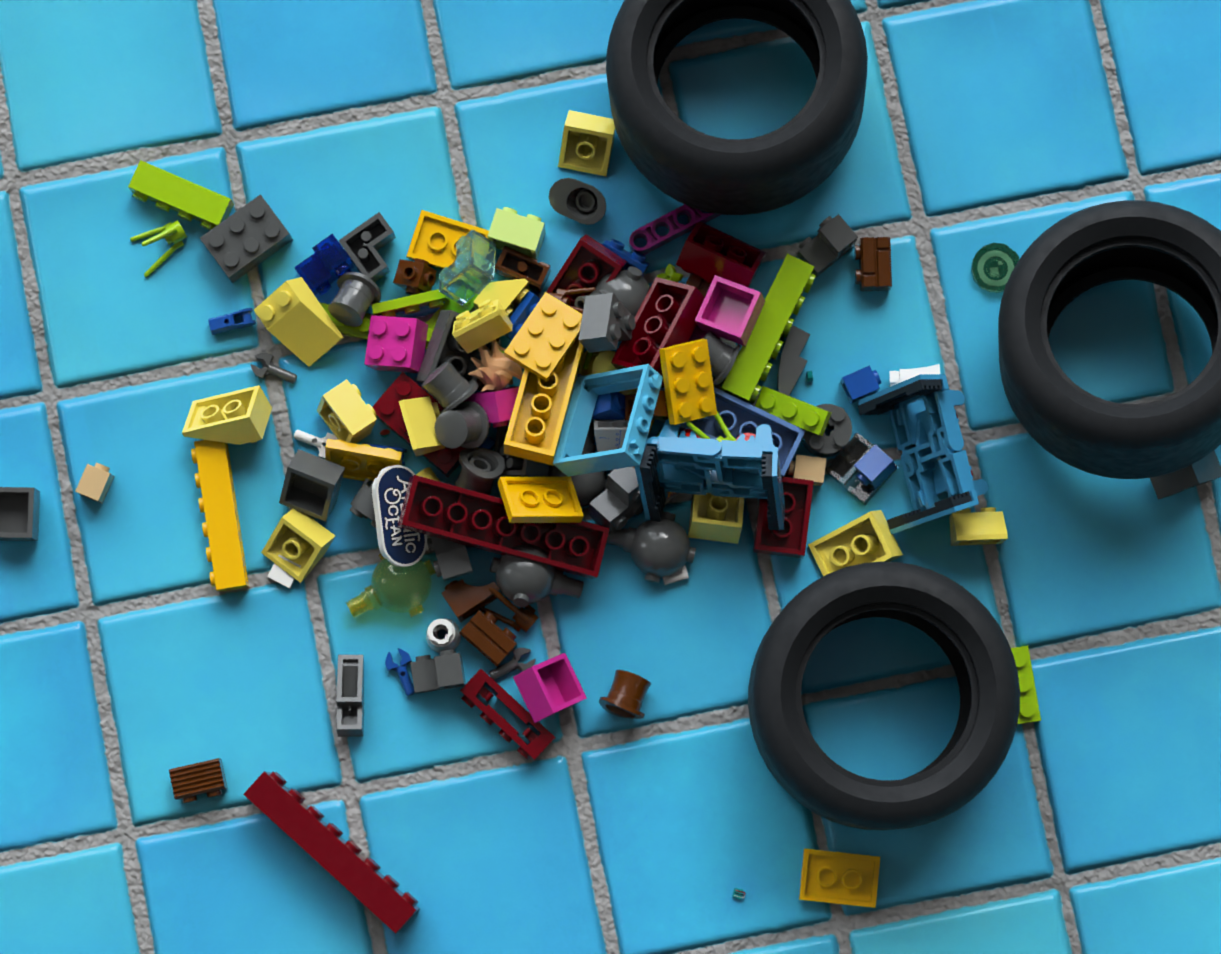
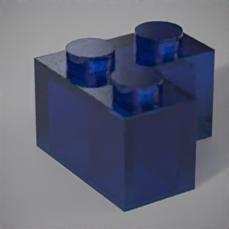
M333 234L312 248L314 254L294 267L297 274L304 279L314 295L326 293L331 289V284L342 274L352 272L351 269L354 268L349 255Z

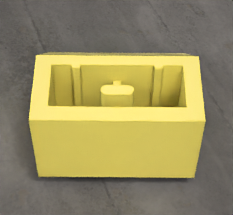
M525 278L489 282L473 301L475 310L479 309V304L488 299L492 301L499 299L510 318L513 311L530 291L529 282Z
M488 299L478 305L479 309L471 313L468 310L456 316L452 335L467 354L512 331L513 324L499 299L495 301Z

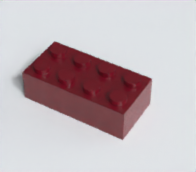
M656 277L634 317L635 329L632 332V339L621 342L611 361L613 366L618 370L649 364L663 377L659 349L688 342L697 325L695 319L705 297L695 286ZM662 380V384H661V387H662V388H664V382H663V380Z
M404 372L397 377L372 406L376 412V418L410 446L411 442L399 401L430 396L432 403L437 402L440 413L444 409L434 397ZM461 446L457 448L445 447L444 449L421 456L446 477H449L460 464L459 453L466 448Z

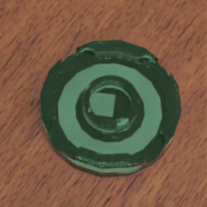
M991 243L983 246L972 260L971 273L974 281L980 288L988 292H1003L1014 267L1020 260L1018 254L1002 243Z

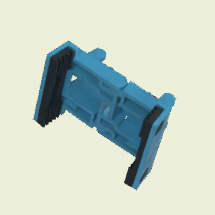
M919 374L857 401L860 415L890 414L898 451H902L901 464L914 511L888 519L887 523L891 534L978 505L977 497L988 491V484L985 480H973L972 468L969 466L966 450H962L964 440L954 406L962 405L965 402V396L961 391L949 389L946 374Z
M667 419L658 437L652 436L650 439L647 438L641 463L635 466L646 520L661 521L668 492L697 495L711 493L714 496L768 499L767 520L769 530H784L785 500L778 447L773 445L772 430L769 425H759L756 429V435L753 433H743L737 437L736 441L722 440V442H719L715 439L700 438L691 429H684L679 432L680 424H669V419Z

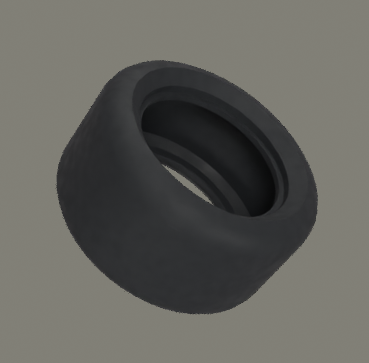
M624 0L609 36L606 56L607 83L615 129L624 150L636 168L651 184L676 201L695 209L723 215H748L775 210L793 203L816 189L833 173L848 153L862 119L868 56L862 25L850 0ZM725 19H750L767 23L783 31L802 48L814 69L817 82L808 102L788 123L773 132L759 137L740 140L723 139L704 134L688 126L665 103L657 84L663 64L670 52L684 37L694 30L709 23Z
M1123 200L1091 206L1065 217L1044 231L1024 252L1008 279L1001 299L998 317L999 365L1004 391L1013 412L1031 437L1046 451L1066 464L1087 473L1116 479H1144L1170 474L1186 468L1201 460L1221 445V231L1203 218L1175 206L1151 201ZM1119 280H1139L1155 283L1181 296L1199 314L1210 337L1212 356L1199 376L1184 389L1172 396L1143 404H1123L1107 401L1084 391L1067 377L1055 360L1048 339L1060 313L1080 294L1104 283Z
M871 562L845 567L827 574L800 591L784 607L764 635L756 652L748 686V709L753 737L767 768L787 793L801 805L823 818L848 827L865 830H895L921 826L944 818L963 807L987 786L1005 760L1013 742L1020 709V687L1015 659L1007 638L989 610L973 594L950 578L927 568L900 562ZM871 617L890 618L908 623L920 629L941 647L952 664L957 677L960 709L956 728L949 743L930 765L904 779L876 780L847 771L822 751L810 733L802 709L801 686L809 657L816 645L826 634L854 620Z

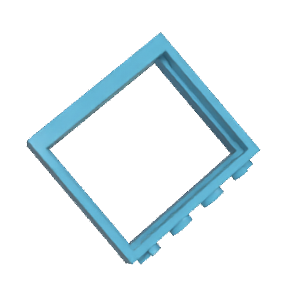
M649 364L577 377L553 465L568 477L640 465L663 377ZM638 388L622 448L582 455L598 395Z

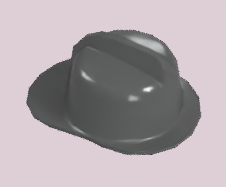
M564 178L555 182L550 188V205L556 212L565 217L590 225L597 223L605 215V198L592 185L576 179Z

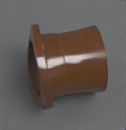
M616 670L607 697H600L599 703L602 708L613 715L629 719H642L645 714L640 712L651 683L634 673Z

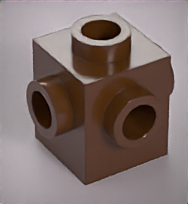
M415 258L414 262L400 259L393 283L411 295L431 291L432 286L435 284L437 271L428 266V261Z

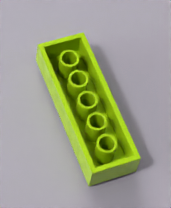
M787 253L765 298V304L746 346L742 345L734 365L721 387L722 391L747 403L754 404L761 389V386L758 384L760 380L765 382L773 365L769 361L771 358L776 360L783 344L780 339L782 336L787 337L793 325L794 319L791 316L792 314L798 315L805 299L802 294L803 292L808 294L816 277V275L812 274L815 266Z

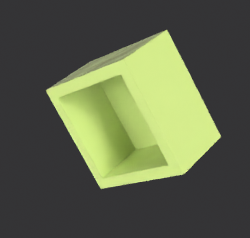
M503 207V210L496 208L487 236L489 247L503 250L504 246H507L537 260L546 234L545 223L541 222V218L535 215L527 214V217L518 215V212L512 208Z

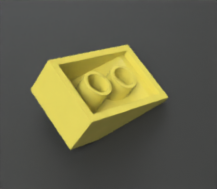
M302 277L285 281L254 309L266 329L308 367L312 366L344 338Z
M260 385L192 402L182 434L184 437L237 445L255 443L263 439L272 406Z
M706 493V495L693 494L688 537L738 544L743 524L744 498L714 496L711 493Z
M882 510L870 511L808 544L823 577L845 567L871 562H891L903 555L894 535L890 532Z

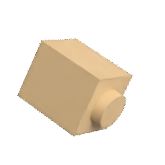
M796 454L795 461H791L789 465L788 475L793 476L792 478L813 480V485L822 486L824 483L826 458Z
M96 463L95 466L87 464L75 492L103 504L115 476L109 473L110 468L102 464Z

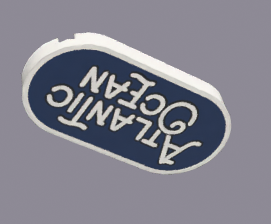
M402 465L383 468L372 484L379 550L382 556L391 562L390 564L397 567H407L416 564L423 557L427 547L426 534L397 527L409 479L415 475L411 469Z

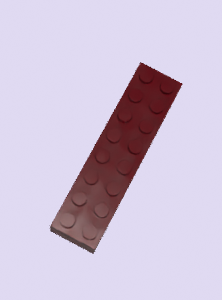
M413 475L409 479L397 526L496 554L537 561L552 566L556 570L589 579L598 577L610 529L585 521H581V523H509L501 498ZM522 544L536 545L547 552V558L511 548Z
M264 771L243 795L395 934L400 932L419 911V908L416 906L418 900L409 892L403 894L398 890L397 887L400 884L389 874L384 877L378 871L381 867L370 857H367V859L363 858L359 854L362 849L352 840L346 842L340 836L343 832L333 823L327 825L322 820L324 815L316 807L306 806L303 803L306 798L296 789L289 790L284 786L287 781L280 774L274 771L272 773Z

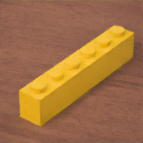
M210 440L194 441L195 448L191 449L193 463L198 465L199 473H195L197 488H201L202 498H199L198 501L200 512H205L206 522L202 523L204 537H208L210 547H206L208 562H212L213 572H210L211 586H216L218 592L248 588L249 582L228 443Z

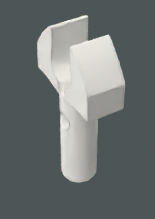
M296 430L294 433V439L317 447L319 450L318 456L324 459L325 446L323 444H326L327 439L337 440L335 435L328 432L322 438L301 430Z

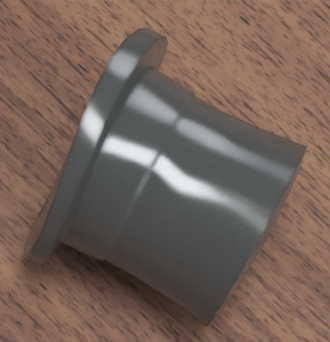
M347 272L338 278L337 285L340 289L328 306V309L337 321L347 326L358 327L362 324L371 304L380 302L381 293L377 284L368 276L357 272Z
M709 330L702 339H707L713 385H718L727 377L732 369L741 345L738 344L736 348H733L721 341Z
M448 360L437 367L421 386L444 408L441 411L442 413L452 410L469 398L477 390L478 383L475 380L468 382Z
M462 402L452 410L442 412L438 416L434 427L438 441L447 448H457L459 446L467 449L477 448L485 442L489 433L487 413L476 402Z
M477 447L461 450L458 458L462 468L455 481V486L490 495L493 481L502 476L505 470L504 458L499 453L486 448Z

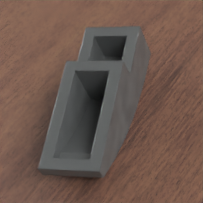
M792 325L785 341L777 374V391L790 396L807 364V360L799 356L810 337L809 333Z
M338 655L336 730L338 737H363L364 655Z

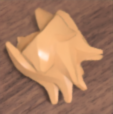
M496 339L492 341L491 350L486 345L478 348L481 360L471 357L472 362L478 369L468 374L477 377L485 385L481 392L500 391L507 384H513V376L519 380L522 379V369L524 368L504 356L506 349L499 346Z

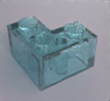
M475 230L470 231L466 236H462L457 241L456 261L449 267H445L439 275V292L462 306L494 280L496 244Z

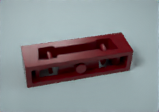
M481 668L460 690L464 694L461 699L471 708L476 705L482 711L479 716L490 726L493 723L501 728L498 733L508 743L514 740L520 746L517 751L527 760L530 757L536 760L556 739L539 721L534 723L531 714ZM486 683L498 693L496 697L526 725L530 723L541 734L539 736L536 735L528 727L522 733L530 741L527 745L518 736L519 732L489 704L485 706L477 698L480 694L488 702L494 696L485 687Z

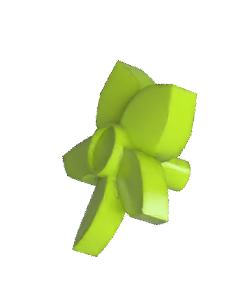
M668 264L665 273L657 275L658 278L675 282L681 281L684 276L681 273H676L672 264Z

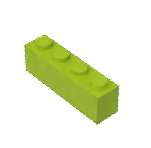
M140 160L128 186L134 198L146 202L147 199L156 202L155 206L166 212H169L170 209L179 212L178 216L184 220L191 222L193 218L200 221V226L208 230H212L227 219L234 206L230 198Z

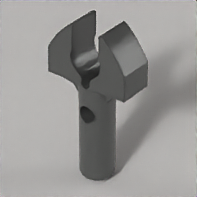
M268 353L255 355L257 359L265 361L268 368L264 367L261 369L251 364V368L257 377L264 380L266 375L272 374L292 384L296 382V374L274 365L272 361L273 355Z
M519 647L513 650L514 657L511 661L491 670L489 675L493 680H496L516 669L525 671L534 666L536 659L526 664L518 663L522 655L531 652L530 649Z

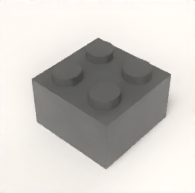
M298 449L287 467L279 503L326 522L336 505L345 467Z
M0 487V541H38L39 490L30 487Z

